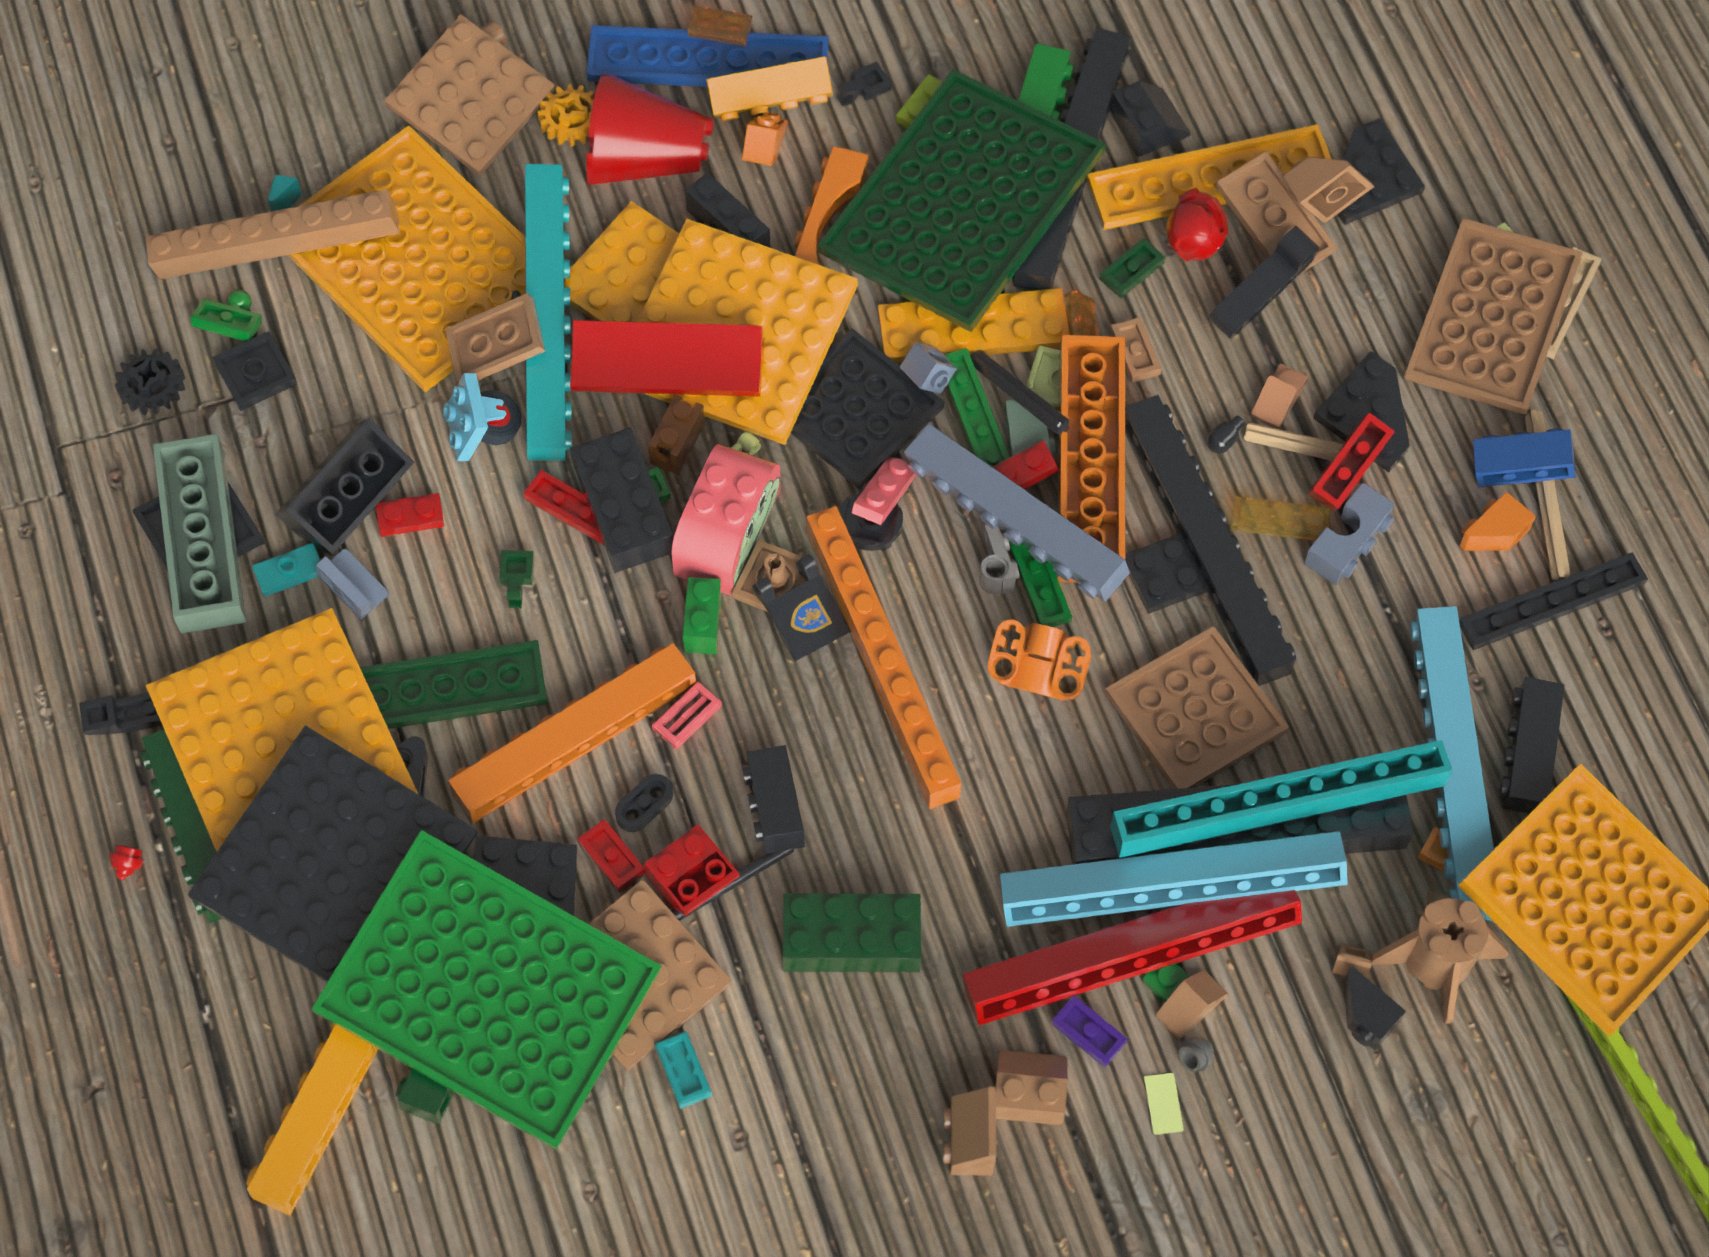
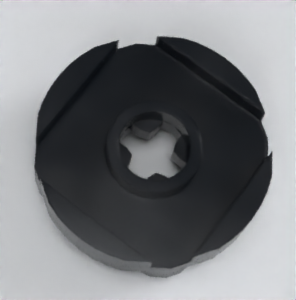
M864 489L859 490V494L853 495L851 498L849 496L844 500L839 513L856 548L867 551H885L892 546V543L901 533L903 511L896 504L882 525L877 523L868 525L862 520V517L852 514L854 502Z

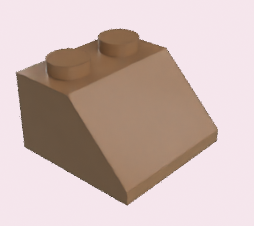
M1307 157L1304 161L1296 163L1283 176L1299 203L1324 224L1374 187L1371 181L1348 161Z
M998 1050L995 1084L996 1119L1062 1125L1066 1108L1068 1056Z
M985 1087L952 1096L950 1108H944V1129H950V1142H944V1164H950V1175L993 1176L996 1160V1087Z

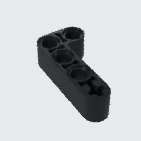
M1298 226L1293 227L1280 240L1276 250L1211 312L1208 318L1230 340L1233 339L1312 263L1319 250V246Z

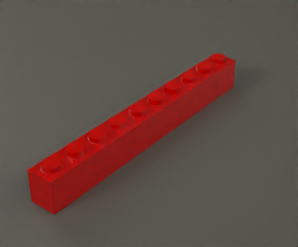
M1296 890L1193 902L1170 907L1167 910L1139 917L1129 922L1107 927L1091 934L1075 937L1056 945L1044 947L1037 951L964 973L963 980L966 997L980 1026L1301 924V899Z

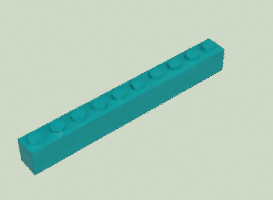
M525 164L526 293L534 299L545 352L526 360L527 461H565V449L572 447V431L565 430V420H571V401H565V392H571V373H565V363H571V344H564V334H570V316H564V306H570V287H564V278H570V259H563V250H569V232L563 231V222L569 223V204H563V195H569V176H563V165Z
M1439 740L1114 811L1110 828L1119 858L1443 787L1446 785L1453 770L1443 741Z

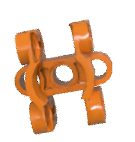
M1006 620L996 630L988 660V672L1001 685L1062 701L1072 700L1082 693L1092 651L1089 643L1084 638L1079 636L1068 638L1065 632L1060 629L1037 623H1031L1023 627L1016 620ZM1013 628H1016V632L1021 636L1019 640L1014 639L1011 645V650L1017 652L1016 657L1007 652H999L1000 647L1007 650L1009 640L1004 637L1005 632H1011ZM1076 644H1080L1082 651L1085 652L1084 657L1078 656L1075 665L1077 666L1076 668H1082L1080 674L1072 669H1062L1064 663L1071 666L1072 656L1068 653V649H1074ZM1003 659L1010 660L1012 663L1011 673L1005 677L998 676L996 673L997 663ZM1065 676H1073L1077 680L1076 689L1069 694L1061 692L1059 688V682Z

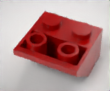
M699 824L644 863L647 880L667 904L684 916L740 877L738 871Z

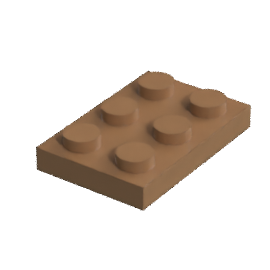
M528 293L445 329L457 383H459L464 373H476L477 380H480L545 352L534 299Z

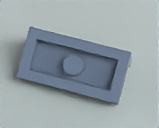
M343 549L332 560L325 556L316 564V575L360 620L388 597V591L347 549Z

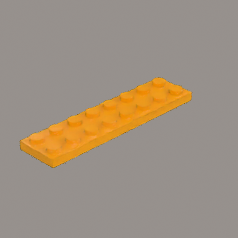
M1317 124L1089 173L1086 181L1103 230L1170 216V213L1180 202L1179 194L1195 187L1199 192H1205L1212 197H1216L1221 205L1227 204L1215 187L1217 181L1266 151L1284 175L1296 163L1304 161L1307 157L1332 158L1320 127Z

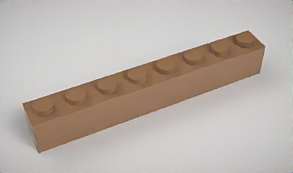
M388 189L148 235L146 236L147 258L149 266L161 280L398 234L400 229L397 205Z

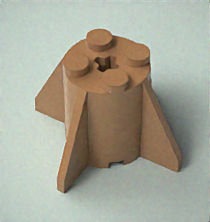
M1428 890L1426 894L1427 907L1414 932L1373 953L1372 965L1406 963L1409 973L1413 978L1416 976L1419 981L1423 982V986L1433 990H1440L1444 1024H1449L1454 1019L1458 986L1468 977L1476 961L1506 959L1509 955V950L1486 925L1485 919L1475 903L1451 898L1437 890Z

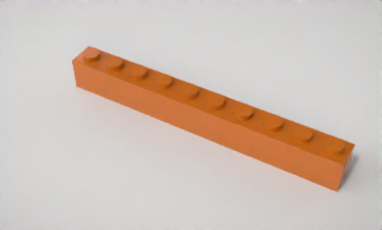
M837 506L806 516V534L844 620L851 631L853 640L928 808L932 809L959 799L961 780Z

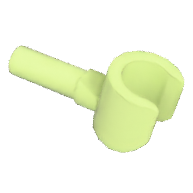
M745 432L739 437L737 444L731 448L738 451L744 450L747 454L754 455L761 448V445L752 433Z

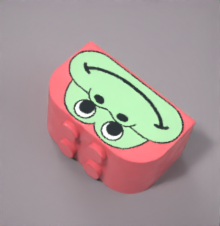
M720 444L715 445L702 469L675 532L672 545L674 576L688 580V577L721 579V591L732 595V591L759 540L781 490L779 464Z

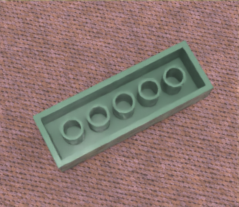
M218 434L153 444L173 617L180 633L246 623L225 455Z

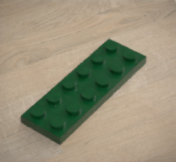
M538 640L360 667L388 729L548 704Z

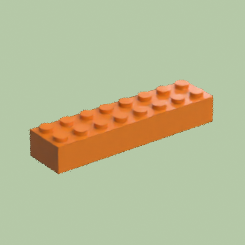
M1062 335L1059 351V412L1069 419V429L1067 432L1063 431L1058 438V468L1060 470L1058 471V514L1125 559V337ZM1057 574L1059 582L1077 583L1071 578L1066 581Z

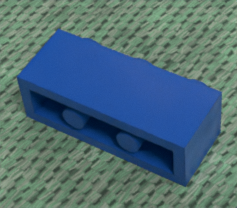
M1553 428L1540 433L1518 432L1511 436L1487 435L1481 439H1473L1475 474L1478 488L1576 478L1571 429Z

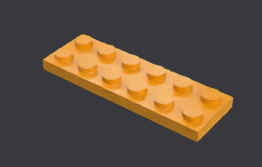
M1062 288L999 294L972 332L914 302L878 305L883 353L895 363H902L915 342L937 347L943 354L967 348L969 355L972 352L976 353L978 350H983L988 355L1037 351L1039 345L1060 349L1062 335H1070Z

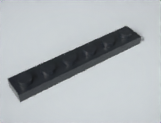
M1631 552L1461 617L1459 620L1460 628L1472 650H1476L1645 585L1648 578L1635 555Z

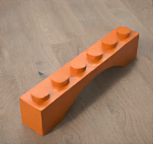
M833 146L830 156L824 157L821 166L823 177L821 182H815L812 192L813 205L807 206L803 223L806 225L804 231L799 230L796 236L795 248L797 251L795 257L819 265L816 254L819 239L825 226L835 213L852 201L864 185L868 173V154Z

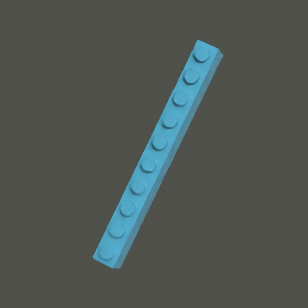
M1457 606L1417 609L1415 621L1410 622L1411 641H1417L1418 650H1414V665L1416 670H1421L1422 679L1418 680L1419 698L1425 699L1426 708L1422 710V720L1424 728H1429L1431 737L1427 738L1426 743L1442 740L1453 770L1446 785L1438 788L1439 798H1435L1437 818H1442L1444 827L1439 830L1441 848H1447L1448 859H1444L1445 878L1451 879L1452 890L1448 891L1449 897L1472 901L1457 885L1494 848ZM1480 909V913L1485 921H1490L1491 919Z
M1339 831L1015 871L1000 874L1006 926L1009 927L1179 906L1186 903L1347 885V861Z

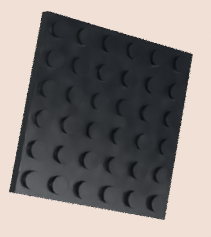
M305 725L188 892V896L328 983L420 831L428 833L465 854L477 836L478 830Z

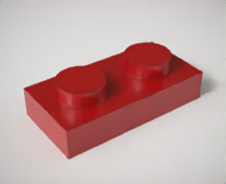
M1044 440L992 467L1022 489H1026L1060 471Z
M439 493L379 502L376 505L381 537L445 527Z
M605 819L577 839L581 848L618 893L645 874V867Z

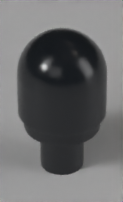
M1236 415L1229 423L1226 421L1219 423L1207 436L1208 448L1216 454L1228 451L1239 438L1238 431L1245 425L1244 420Z

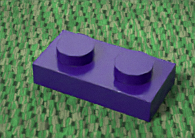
M1075 995L1052 1020V1025L1104 1068L1125 1046L1128 1038Z

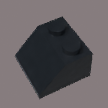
M1138 81L1112 92L1109 113L1137 158L1191 136V132L1163 88Z

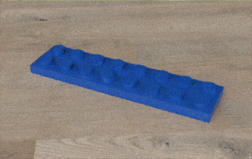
M592 25L586 74L587 81L599 82L601 76L611 74L629 83L708 87L707 79L820 57H826L828 63L829 36Z

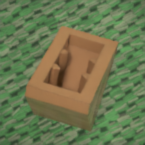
M1202 970L1183 980L1159 1009L1155 1017L1181 1040L1228 996V993L1205 970Z

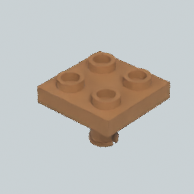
M758 540L732 591V598L767 612L762 602L753 592L752 586L758 580L768 578L772 584L775 596L778 597L807 582L796 568L797 561L803 557Z

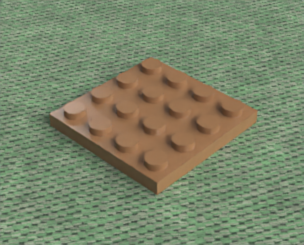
M460 14L384 102L386 107L480 177L540 108V102L546 101L547 95L554 92L555 84Z
M1214 626L1105 688L1104 694L1173 789L1197 787L1288 733L1289 730L1287 723Z
M643 879L589 923L590 926L662 966L612 1053L614 1059L626 1072L655 1048L654 1043L668 1038L732 983V980Z

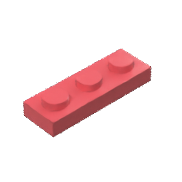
M893 457L885 460L854 502L852 514L882 525L915 479L916 475L908 468L909 464L902 459H895Z

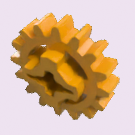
M568 84L565 91L558 86L556 87L557 94L549 93L547 101L540 102L538 118L541 131L547 132L549 140L557 137L558 145H562L565 140L569 141L570 146H574L575 140H580L582 144H585V137L589 134L591 111L595 96L594 91L591 90L584 93V86L582 85L577 90H573L572 85Z

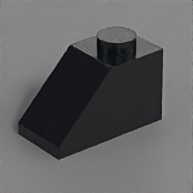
M1352 966L1343 981L1348 1029L1352 1031V1036L1358 1043L1366 1047L1370 1046L1375 1051L1401 1022L1406 1010Z

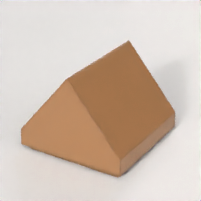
M1342 943L1338 944L1332 973L1346 976L1348 970L1353 966L1367 978L1372 965V952Z

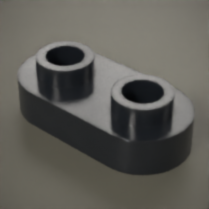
M652 774L644 778L617 804L615 815L619 827L627 832H638L644 829L671 803L673 799L671 781L661 774ZM654 791H660L662 796L653 798L651 794ZM631 813L639 816L633 821L627 819V816Z

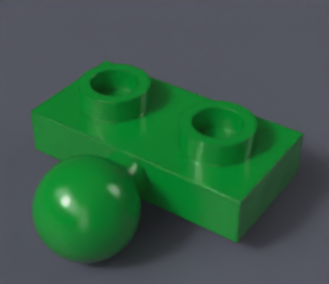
M239 289L232 291L228 295L227 305L203 298L190 316L192 327L245 342L252 339L262 324L261 314L248 311L252 304L250 295L246 291Z

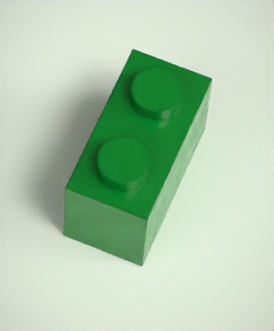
M688 577L683 628L684 653L717 655L722 601L721 579Z

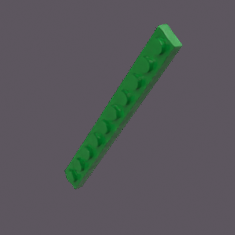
M967 348L944 354L957 368L946 387L972 454L991 467L1009 459L1010 456ZM1009 541L1010 553L1017 563L1019 576L1038 624L1056 627L1072 622L1071 611L1053 566L1047 561L1044 563L1037 561L1028 552L1029 548L1022 543L1016 546Z

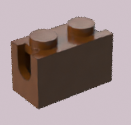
M674 395L648 445L650 464L675 474H680L705 425L704 405L696 403L693 408L688 402L682 401V397ZM664 449L671 451L670 457L662 455Z

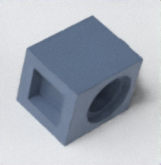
M915 342L900 365V368L920 389L940 394L948 385L957 369L937 347Z

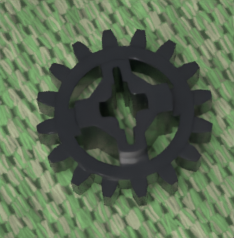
M155 348L151 355H147L145 349H142L140 357L137 358L135 355L130 354L131 362L129 364L125 362L120 363L123 372L115 373L118 382L115 384V388L123 404L128 403L131 411H135L140 407L142 414L146 415L148 410L153 408L155 414H159V407L164 406L168 410L171 409L169 401L171 399L179 401L178 391H185L183 380H185L184 372L177 359L172 360L169 352L160 356L158 349Z

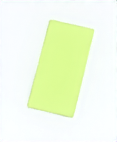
M1174 1073L1145 1076L1144 1080L1153 1134L1182 1132L1184 1129Z

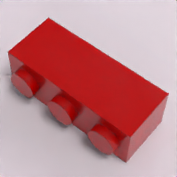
M1371 413L1363 416L1307 494L1331 512L1339 509L1395 431Z

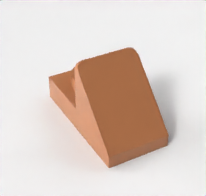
M1280 363L1274 375H1269L1253 408L1251 417L1273 428L1280 429L1305 387L1308 376Z

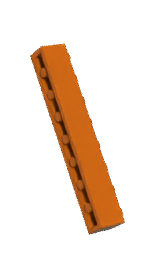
M674 643L666 648H657L649 655L648 659L638 665H629L622 671L620 676L611 681L601 682L589 695L572 700L564 710L556 715L544 717L530 731L516 734L502 748L488 751L479 762L471 767L466 766L457 770L452 778L448 780L451 793L472 824L686 693L696 683L694 670Z

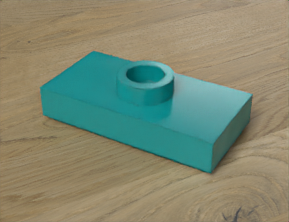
M311 543L255 564L252 568L264 597L317 578L316 564L320 562L314 544Z
M687 1031L654 1043L655 1050L680 1109L712 1097V1091Z

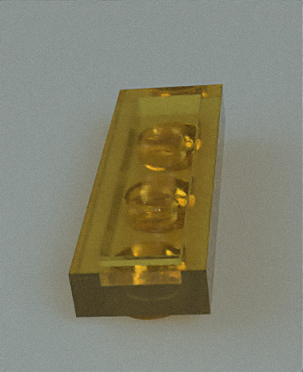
M1235 496L1231 530L1316 541L1323 531L1329 528L1331 508Z

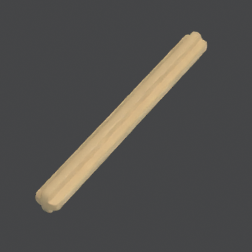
M1531 410L1524 415L1526 432H1546L1544 417L1541 411ZM1555 481L1535 482L1551 579L1556 582L1571 576Z

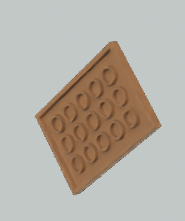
M1463 218L1404 379L1526 415L1583 252Z

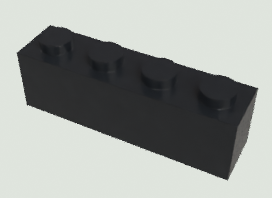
M1525 677L1520 688H1514L1511 706L1516 707L1515 717L1511 716L1507 736L1512 737L1511 747L1507 746L1503 766H1508L1507 777H1502L1499 796H1504L1503 809L1530 814L1551 793L1565 684Z

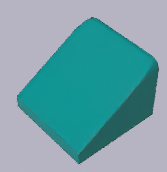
M279 175L274 177L268 197L271 212L287 209L301 197L302 192L297 178Z

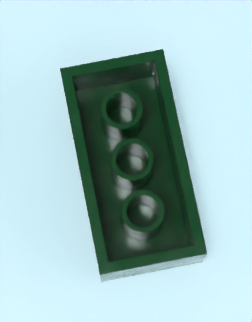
M784 893L783 972H920L921 894Z

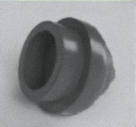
M1191 1037L1184 1041L1179 1050L1181 1064L1191 1072L1204 1071L1209 1068L1214 1059L1212 1043L1198 1037Z

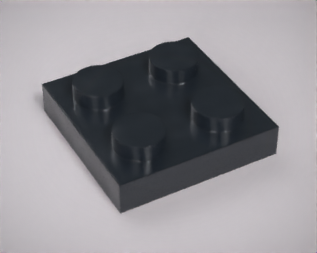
M269 331L212 357L219 374L240 411L297 385L295 376Z
M1181 533L1125 554V561L1130 571L1129 577L1148 614L1207 592L1208 585Z

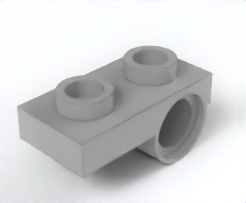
M985 524L983 541L989 556L985 557L981 564L980 586L989 594L1014 592L1015 581L1019 578V569L1015 559L1010 560L1007 552L1010 550L1009 540L1005 537V532H1000L999 527L996 526L995 529H992ZM996 571L1002 575L999 577H992L988 573Z

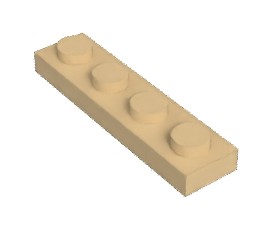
M1575 247L1572 249L1581 251L1583 254L1547 357L1552 359L1555 358L1602 258Z

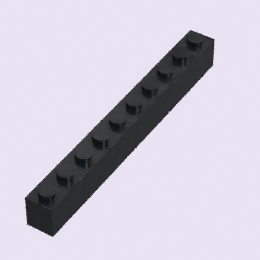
M1096 27L1093 39L1087 38L1083 55L1087 57L1085 62L1080 61L1078 64L1075 79L1079 81L1077 86L1072 85L1070 88L1067 102L1071 103L1069 109H1063L1061 122L1098 140L1101 139L1110 111L1112 92L1117 90L1128 56L1131 36ZM1087 177L1016 271L1015 287L1030 291L1052 289Z
M1159 395L1125 406V432L1177 534H1182L1208 585L1207 593L1246 670L1258 686L1290 675L1296 661L1295 650L1291 643L1285 642L1281 634V623L1276 615L1272 616L1268 609L1267 596L1262 588L1258 589L1250 563L1248 561L1244 562L1240 554L1238 539L1234 534L1230 535L1226 527L1227 521L1221 508H1216L1212 500L1213 493L1208 482L1202 481L1199 475L1198 462L1194 456L1189 455L1182 431L1176 430L1169 406L1167 404L1163 405Z

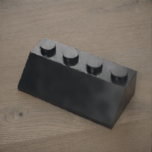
M367 418L353 427L275 515L300 538L313 543L314 546L333 555L415 462L374 422Z

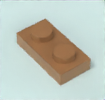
M1141 317L1111 325L1110 332L1112 337H1125V369L1131 383L1161 375V365Z

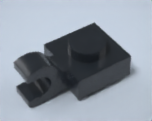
M876 61L851 72V81L844 82L837 87L841 93L837 96V100L842 107L850 105L860 95L867 101L890 91L892 82Z

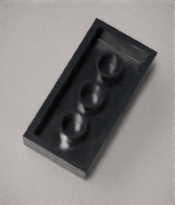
M631 427L570 447L575 471L614 573L672 554L673 533Z

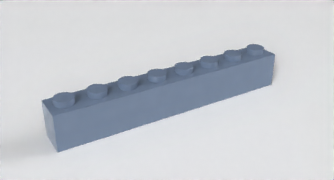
M929 423L904 451L910 463L908 468L920 478L926 476L931 479L932 485L942 494L951 493L956 497V502L966 511L970 512L973 509L978 512L980 519L990 528L995 529L997 526L1005 531L1004 535L1010 542L1016 546L1022 543L1029 548L1028 552L1040 563L1049 562L1054 566L1053 570L1064 580L1068 581L1071 578L1079 584V589L1088 597L1093 599L1097 596L1106 602L1129 575L1130 571L1125 559Z

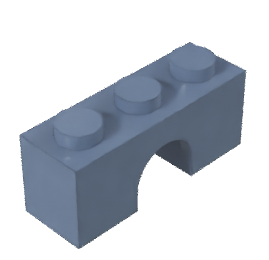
M1362 483L1345 504L1340 520L1353 529L1354 533L1344 536L1326 528L1308 550L1304 565L1334 585H1337L1343 576L1348 579L1358 566L1356 561L1361 554L1367 556L1376 543L1374 537L1379 531L1384 534L1392 524L1394 517L1391 516L1395 503L1365 483Z

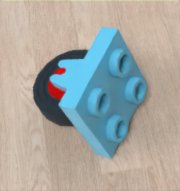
M476 373L463 374L458 385L454 387L453 394L448 403H445L443 408V417L448 422L450 429L449 444L455 451L457 461H469L480 441L491 445L506 444L516 436L522 423L520 409L509 396L493 390L480 392Z

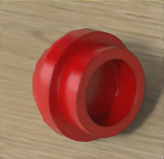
M115 845L114 852H110L109 859L111 860L112 868L116 870L115 873L118 879L124 880L126 877L131 876L135 870H139L142 867L144 859L141 858L143 850L124 845Z

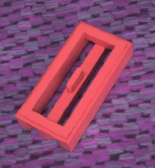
M697 681L652 724V730L661 734L662 739L666 742L669 741L671 746L677 750L722 706V701ZM699 693L703 696L685 711L668 730L665 728ZM709 701L711 702L681 732L674 736Z

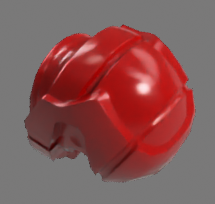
M1195 187L1179 194L1180 202L1170 213L1166 223V234L1170 246L1186 262L1205 260L1213 256L1221 248L1228 235L1226 214L1219 200L1205 192H1199Z

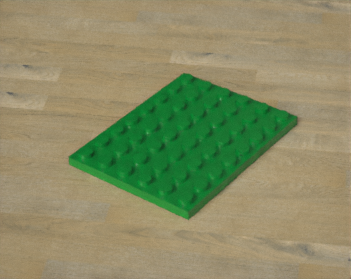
M421 830L313 1005L312 1011L557 1150L662 966Z

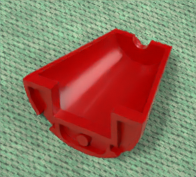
M604 74L599 79L591 111L588 137H590V151L587 152L586 166L587 184L595 185L700 172L702 160L707 161L709 143L704 141L707 135L712 136L714 118H709L611 74Z

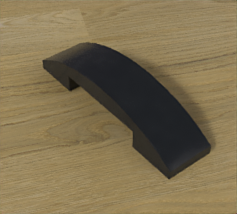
M149 692L118 700L109 695L79 703L82 728L85 735L119 734L162 725Z

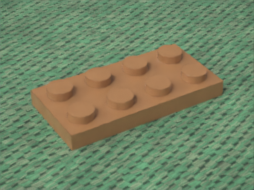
M1267 151L1217 181L1216 189L1267 258L1276 250L1280 240L1295 226H1298L1319 246L1315 259L1304 271L1335 253L1336 245L1314 215L1299 203L1283 177L1284 174Z

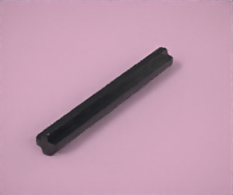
M983 350L970 354L976 370L1053 432L1060 435L1063 431H1068L1069 419Z

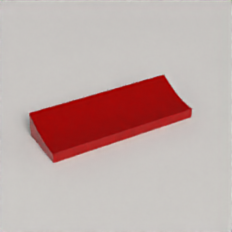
M573 320L570 388L572 391L760 397L765 343L762 325Z

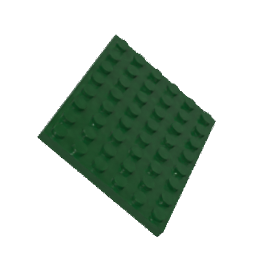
M952 69L817 245L818 253L972 332L1104 154L1106 144Z

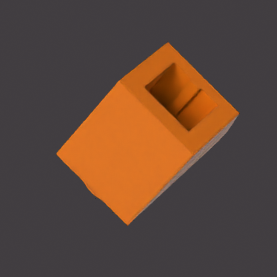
M774 112L756 116L747 125L742 160L772 166L777 161L788 120L780 119L781 115Z
M1505 492L1498 500L1492 498L1482 510L1483 515L1478 520L1472 518L1463 527L1461 533L1464 536L1459 547L1464 551H1509L1530 531L1536 515L1509 493Z

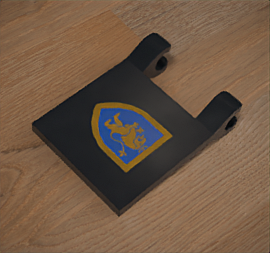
M806 555L796 563L798 572L807 582L776 597L768 578H762L752 586L753 592L766 608L795 662L851 632L820 577L815 560L811 555Z

